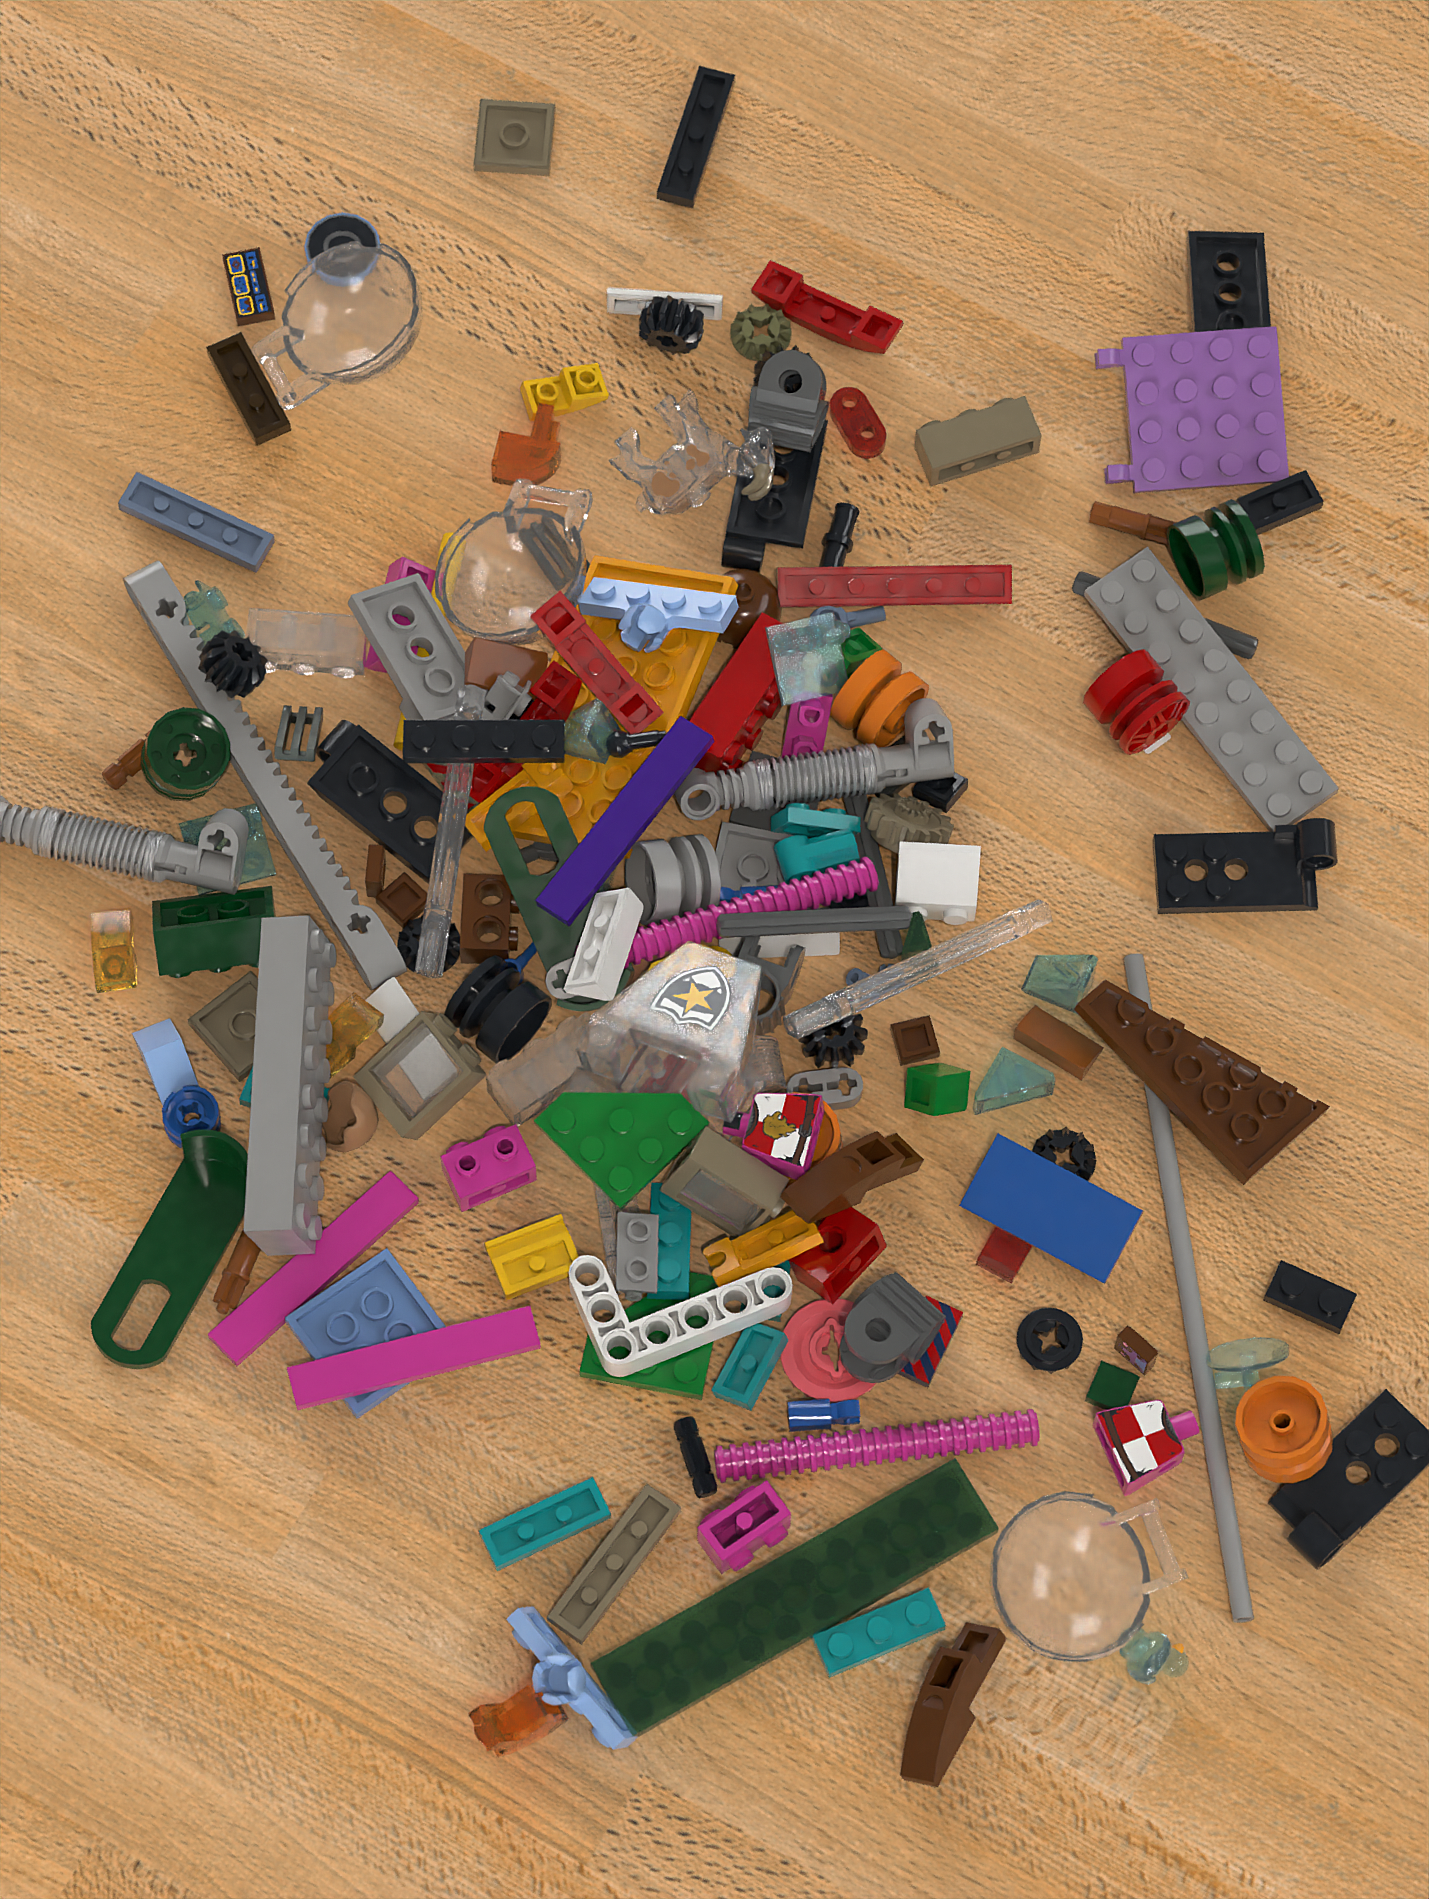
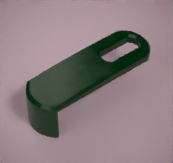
M526 786L510 790L494 802L487 813L484 831L545 970L548 973L554 965L575 957L576 946L579 945L595 895L570 927L537 906L535 900L578 847L579 842L559 797L546 789ZM528 801L535 804L554 847L559 863L548 874L537 876L530 873L505 817L508 810L517 803ZM629 963V967L623 969L613 1000L604 1001L577 995L568 999L558 998L556 1005L573 1011H593L611 1005L629 987L635 974L632 964ZM561 969L556 972L558 979L553 981V986L555 989L562 988L564 990L569 974H566Z
M204 1129L180 1134L184 1159L91 1320V1332L98 1350L104 1357L116 1365L129 1369H146L166 1360L244 1219L248 1153L238 1141L225 1133ZM156 1284L165 1288L169 1292L170 1297L141 1349L130 1351L122 1349L115 1344L112 1338L142 1285Z

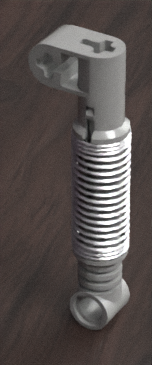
M922 698L910 704L905 712V744L879 748L874 743H866L861 746L855 745L853 750L848 746L846 750L843 747L839 751L834 748L832 752L827 749L825 753L820 750L818 754L815 751L811 755L807 752L804 756L800 753L797 757L793 754L791 758L786 755L784 759L779 756L775 760L772 757L770 762L766 758L764 760L757 759L756 761H747L743 767L736 769V773L734 769H728L726 775L723 770L717 771L715 776L713 771L705 772L702 769L693 768L674 795L682 812L688 818L704 820L711 817L716 811H719L720 806L723 810H728L730 804L733 809L739 808L741 803L742 807H749L753 811H761L762 809L769 810L772 806L776 809L779 805L783 808L786 804L801 802L805 804L809 802L811 804L813 801L818 803L820 800L825 802L827 799L831 801L834 798L839 800L841 797L846 799L848 795L852 798L855 794L860 797L862 793L865 796L871 793L874 795L875 793H880L884 787L951 778L954 776L953 728L937 701L931 698ZM929 727L935 740H930L924 730ZM704 790L699 797L688 798L692 792Z
M0 795V842L6 841L7 844L15 842L16 846L21 847L25 844V847L31 849L34 855L48 857V859L54 856L56 861L61 858L63 862L68 860L70 864L75 861L76 865L82 863L84 867L88 864L90 868L95 866L97 870L102 867L104 872L109 869L113 873L116 870L118 875L121 872L125 876L130 873L132 878L137 875L138 879L143 877L145 881L148 880L149 882L152 880V882L161 883L164 880H171L233 895L238 890L244 867L249 830L245 817L234 809L224 808L217 811L202 829L199 844L194 845L176 841L171 834L165 832H158L154 829L149 831L148 828L143 830L140 826L135 828L134 825L129 827L127 823L122 825L120 822H117L115 824L113 820L108 822L106 818L101 821L99 817L94 819L92 815L87 817L86 814L80 815L78 812L73 814L72 811L66 812L65 809L61 810V808L57 809V807L54 809L53 806H45L40 810H31L30 807L22 809L21 805L17 804L12 807V804ZM224 837L228 839L222 851L215 849Z

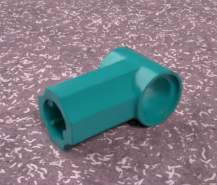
M850 828L810 839L805 835L790 836L779 841L774 846V851L787 885L791 879L796 878L798 881H801L804 875L813 877L814 872L820 871L825 873L827 868L836 870L837 865L844 864L847 867L849 861L855 860L859 863L860 859L857 843Z

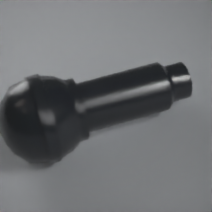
M617 730L610 733L607 737L606 748L611 756L623 758L635 749L657 746L667 733L666 730H652L630 734V732Z

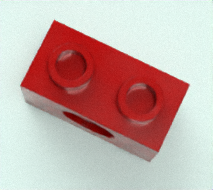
M853 1207L823 1218L818 1226V1230L824 1242L788 1260L797 1280L831 1304L838 1300L887 1247L879 1225Z

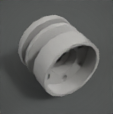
M703 834L673 837L669 842H666L664 839L635 842L632 846L631 856L625 860L626 888H630L643 903L644 909L639 921L642 925H648L651 922L656 924L661 919L671 921L674 915H679L681 918L684 912L687 911L694 914L697 908L707 910V906L710 904L718 906L721 888L719 865L709 839Z

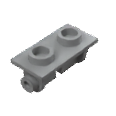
M506 671L504 675H499L484 697L485 700L496 708L492 712L480 704L469 720H508L513 713L519 717L532 698L527 694L531 681L528 680L522 688L517 684L520 678L514 673Z
M617 1212L615 1291L625 1293L626 1300L639 1301L642 1299L643 1293L657 1294L659 1215Z

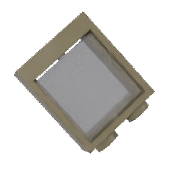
M422 1011L353 1076L402 1138L418 1140L487 1075L479 1066L481 1062L480 1056L468 1044L464 1043L462 1045L454 1035L457 1031L455 1025L442 1013L438 1015Z
M705 1127L675 1160L660 1191L729 1235L737 1238L768 1223L770 1217L775 1218L785 1204V1201L780 1196L790 1179L708 1127Z

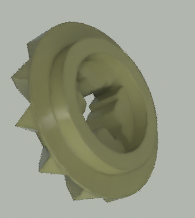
M767 303L763 307H754L751 304L747 310L738 312L731 324V341L735 349L744 357L762 361L765 350L776 354L779 344L785 350L788 348L792 336L791 324L784 317L781 309L778 311L772 309ZM769 324L768 336L761 333L752 339L755 325L761 328Z

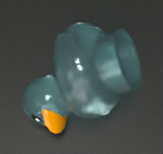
M1142 1628L1134 1629L1124 1638L1119 1649L1120 1655L1126 1659V1667L1130 1676L1143 1684L1155 1683L1156 1676L1161 1671L1169 1677H1180L1187 1671L1189 1666L1188 1657L1183 1651V1644L1177 1643L1172 1646L1167 1635L1158 1631L1147 1633Z

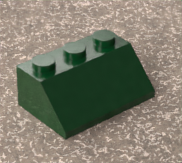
M272 886L237 890L234 895L218 892L152 901L153 937L159 976L169 975L172 978H181L190 975L194 971L202 970L221 973L230 970L233 966L241 965L259 968L262 918L276 917Z

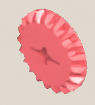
M826 1299L812 1302L796 1312L785 1326L783 1333H785L789 1341L780 1356L784 1374L788 1376L793 1387H797L806 1397L818 1400L829 1399L830 1402L836 1403L845 1400H857L864 1393L870 1392L876 1384L860 1381L849 1374L841 1362L840 1355L839 1361H837L836 1372L830 1356L822 1354V1351L828 1350L831 1340L830 1331H833L834 1343L840 1349L845 1322L854 1303L852 1301L838 1299L834 1304H831Z

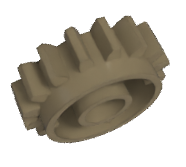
M884 793L880 794L879 798L872 797L864 818V822L868 823L867 829L870 830L873 839L883 847L899 853L900 842L948 844L954 824L950 823L951 818L949 816L941 815L942 810L940 808L928 807L929 802H917L918 799L912 796L906 798L901 797L897 793H894L892 798Z

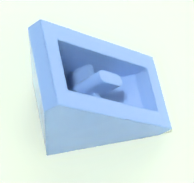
M170 1018L132 1033L162 1106L172 1092L176 1093L185 1086L199 1087L182 1039Z

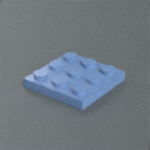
M387 1248L285 1317L286 1324L313 1361L446 1327ZM410 1382L342 1400L355 1418L358 1419Z

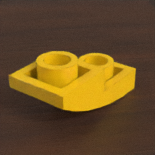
M598 363L563 367L559 376L522 381L520 386V392L530 421L572 413L605 401L609 397Z

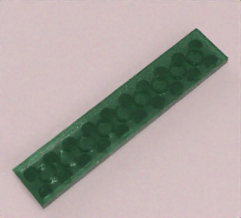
M954 1458L590 1663L591 1669L632 1736L639 1737L812 1639L815 1634L835 1626L998 1533L999 1527L960 1464Z

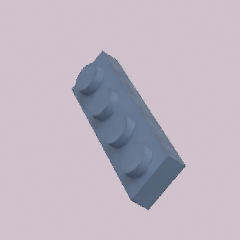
M136 472L118 502L119 510L257 573L275 543L273 534Z

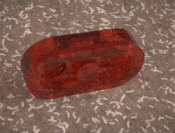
M844 387L837 390L831 397L829 413L848 448L859 458L871 459L879 456L885 449L887 433L866 395L861 390L853 387ZM846 401L854 402L856 405L853 407H846L843 405V403ZM869 431L873 433V436L866 438L861 433Z

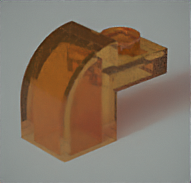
M539 403L531 436L505 431L499 432L491 463L493 483L522 488L533 487L544 483L555 474L561 463V442H557L560 422L555 421L553 405Z
M533 1684L525 1686L503 1703L479 1705L468 1713L474 1724V1733L477 1739L486 1747L487 1751H494L497 1757L517 1752L544 1738L567 1722L569 1718L562 1705L554 1706L541 1700L543 1693H536Z

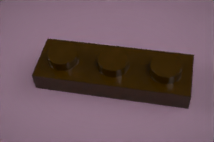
M239 332L207 346V355L255 445L258 446L291 431V424L243 334Z

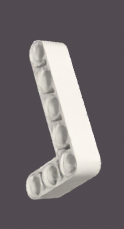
M591 1255L580 1256L572 1262L569 1268L570 1293L602 1367L607 1373L616 1377L630 1375L778 1316L788 1309L792 1298L793 1284L789 1274L781 1268L771 1267L629 1323L608 1272L600 1259ZM584 1273H591L597 1276L598 1281L593 1285L585 1286L578 1283L577 1278ZM770 1285H776L782 1288L784 1293L780 1297L770 1298L763 1293V1289ZM737 1300L742 1302L746 1308L740 1313H730L724 1306L729 1301ZM603 1309L609 1310L614 1314L613 1319L605 1323L596 1321L592 1316L598 1310ZM697 1315L705 1318L708 1323L702 1328L695 1329L688 1326L686 1320L691 1316ZM653 1331H663L669 1336V1339L662 1344H654L647 1337ZM617 1346L625 1347L630 1351L628 1357L620 1360L612 1358L608 1353Z

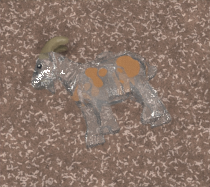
M691 389L684 394L679 403H677L673 395H668L654 407L656 412L671 428L678 442L662 453L657 461L643 456L640 451L639 434L632 427L614 441L621 452L608 460L627 480L637 483L643 489V492L636 501L637 510L641 513L644 510H648L658 516L682 514L691 506L693 508L701 506L709 499L711 495L710 490L726 476L754 478L741 493L748 495L751 501L759 500L768 494L773 485L775 466L773 439L769 428L760 426L750 432L741 428L740 431L745 442L738 447L729 439L708 427L699 413V403Z

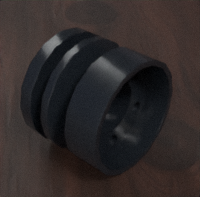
M494 955L477 966L463 981L448 1003L444 1015L456 1028H459V1033L463 1037L471 1038L478 1034L476 1048L494 1063L501 1065L518 1054L537 1033L549 1014L552 999L532 982L527 981L518 986L520 972L514 968L508 969V963L500 956Z

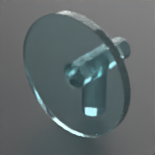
M1259 1337L1235 1340L1214 1347L1206 1354V1363L1211 1369L1223 1371L1214 1373L1216 1389L1244 1386V1392H1246L1260 1381L1259 1369L1276 1365L1289 1356V1345L1279 1339Z

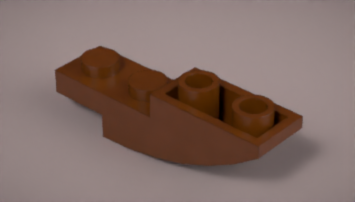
M876 1131L843 1147L815 1165L782 1192L780 1198L793 1209L798 1217L802 1218L807 1224L860 1204L869 1190L917 1172L924 1159L897 1133L884 1138Z
M966 1622L952 1649L939 1647L919 1691L907 1730L900 1776L903 1780L938 1788L976 1719L969 1707L1007 1640L1001 1629Z

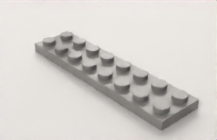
M1148 547L1085 589L1084 596L1126 650L1129 653L1142 649L1148 651L1164 670L1161 682L1172 680L1178 687L1177 692L1181 691L1190 701L1189 709L1181 720L1269 832H1274L1275 825H1293L1338 793V786Z

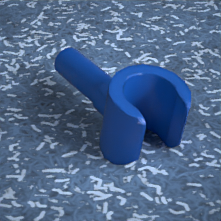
M534 942L516 959H505L508 963V969L515 968L520 972L518 985L524 979L523 968L537 953Z

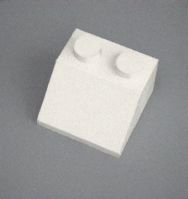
M900 842L896 871L895 906H907L911 912L912 923H921L927 919L943 920L951 925H962L967 921L974 922L977 908L981 846Z

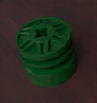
M1232 499L1219 504L1218 509L1212 507L1205 510L1203 520L1193 515L1168 526V546L1175 567L1186 588L1199 601L1226 590L1228 579L1237 585L1245 582L1247 577L1251 579L1264 572V554L1255 528L1243 508Z
M182 707L167 712L154 723L141 749L140 767L145 781L157 794L172 801L188 802L203 797L217 784L230 760V741L223 725L213 715L199 708ZM179 750H183L186 757H192L187 766H183L181 760H174Z

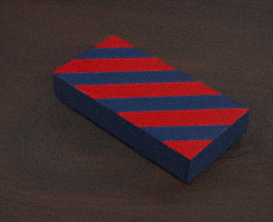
M926 1295L925 1298L946 1316L945 1322L923 1356L915 1364L909 1362L898 1375L928 1388L963 1318L964 1312Z

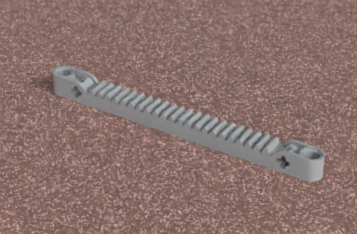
M157 560L124 577L123 582L131 600L196 707L213 715L225 728L230 741V763L366 986L372 991L390 978H396L407 972L406 964L378 915L371 908L359 905L356 889L351 890L350 879L348 876L343 877L342 866L340 863L335 864L334 853L327 851L325 838L319 837L317 825L312 826L309 812L304 813L302 801L296 800L295 789L293 787L289 788L287 776L281 775L279 763L273 762L272 752L270 749L266 750L263 737H258L255 724L250 725L249 714L243 712L241 701L239 699L235 700V696L230 698L223 690L216 692V686L213 683L205 682L206 674L198 669L201 662L199 655L204 647L203 639L201 637L197 638L195 626L189 625L185 601L162 563ZM359 928L362 932H366V933L360 934V932H359L358 930H355V929Z

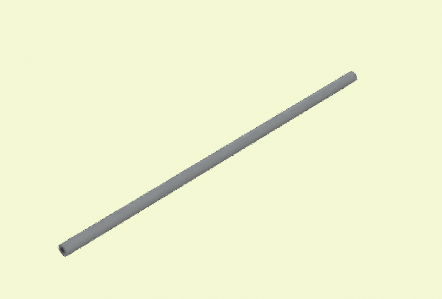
M1142 954L1127 955L1124 957V965L1129 993L1148 1003L1149 1009L1152 1010L1144 956ZM1144 1083L1232 1618L1235 1623H1243L1253 1620L1254 1615L1170 1112L1161 1099Z

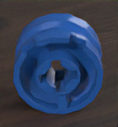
M185 1086L176 1093L172 1092L166 1098L162 1108V1121L168 1138L177 1147L182 1148L180 1134L204 1129L220 1131L221 1116L219 1107L214 1096L206 1089L197 1086ZM189 1113H196L200 1118L199 1120L196 1118L189 1120L188 1123H185L184 1120L185 1116Z

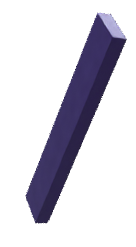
M680 716L535 900L537 906L570 927L714 743L713 736Z

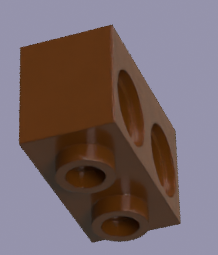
M464 874L460 932L461 963L481 964L494 955L500 956L504 960L510 959V951H518V927H511L512 914H519L520 911L504 875ZM489 896H496L501 899L494 906L482 903V900ZM487 933H494L500 937L493 943H485L480 940V937Z

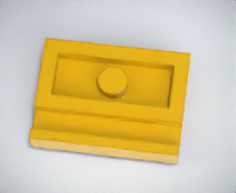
M562 1214L484 1242L485 1250L489 1255L506 1301L569 1277L570 1265L579 1257Z

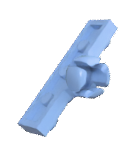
M598 577L592 579L578 601L582 615L620 619L618 627L622 630L620 633L622 641L631 649L639 652L643 649L646 642L650 640L644 648L646 653L658 649L668 632L674 628L724 633L739 608L735 595Z
M534 1606L517 1608L507 1618V1621L514 1628L512 1634L517 1642L525 1649H531L540 1660V1663L534 1666L532 1683L536 1693H543L541 1700L554 1706L569 1704L575 1712L580 1715L584 1714L594 1726L592 1733L595 1738L605 1747H611L612 1750L626 1748L639 1737L633 1727Z

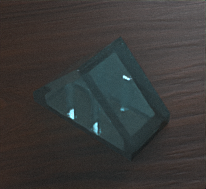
M596 698L570 713L565 722V754L606 764L610 756L606 748V739L610 733L622 730L605 704Z
M1036 955L1021 990L1028 995L1077 1014L1074 1008L1078 1002L1088 995L1094 981L1098 958L1094 955Z
M1002 1047L975 1093L973 1103L974 1114L978 1115L1053 1095L1056 1081L1054 1074Z

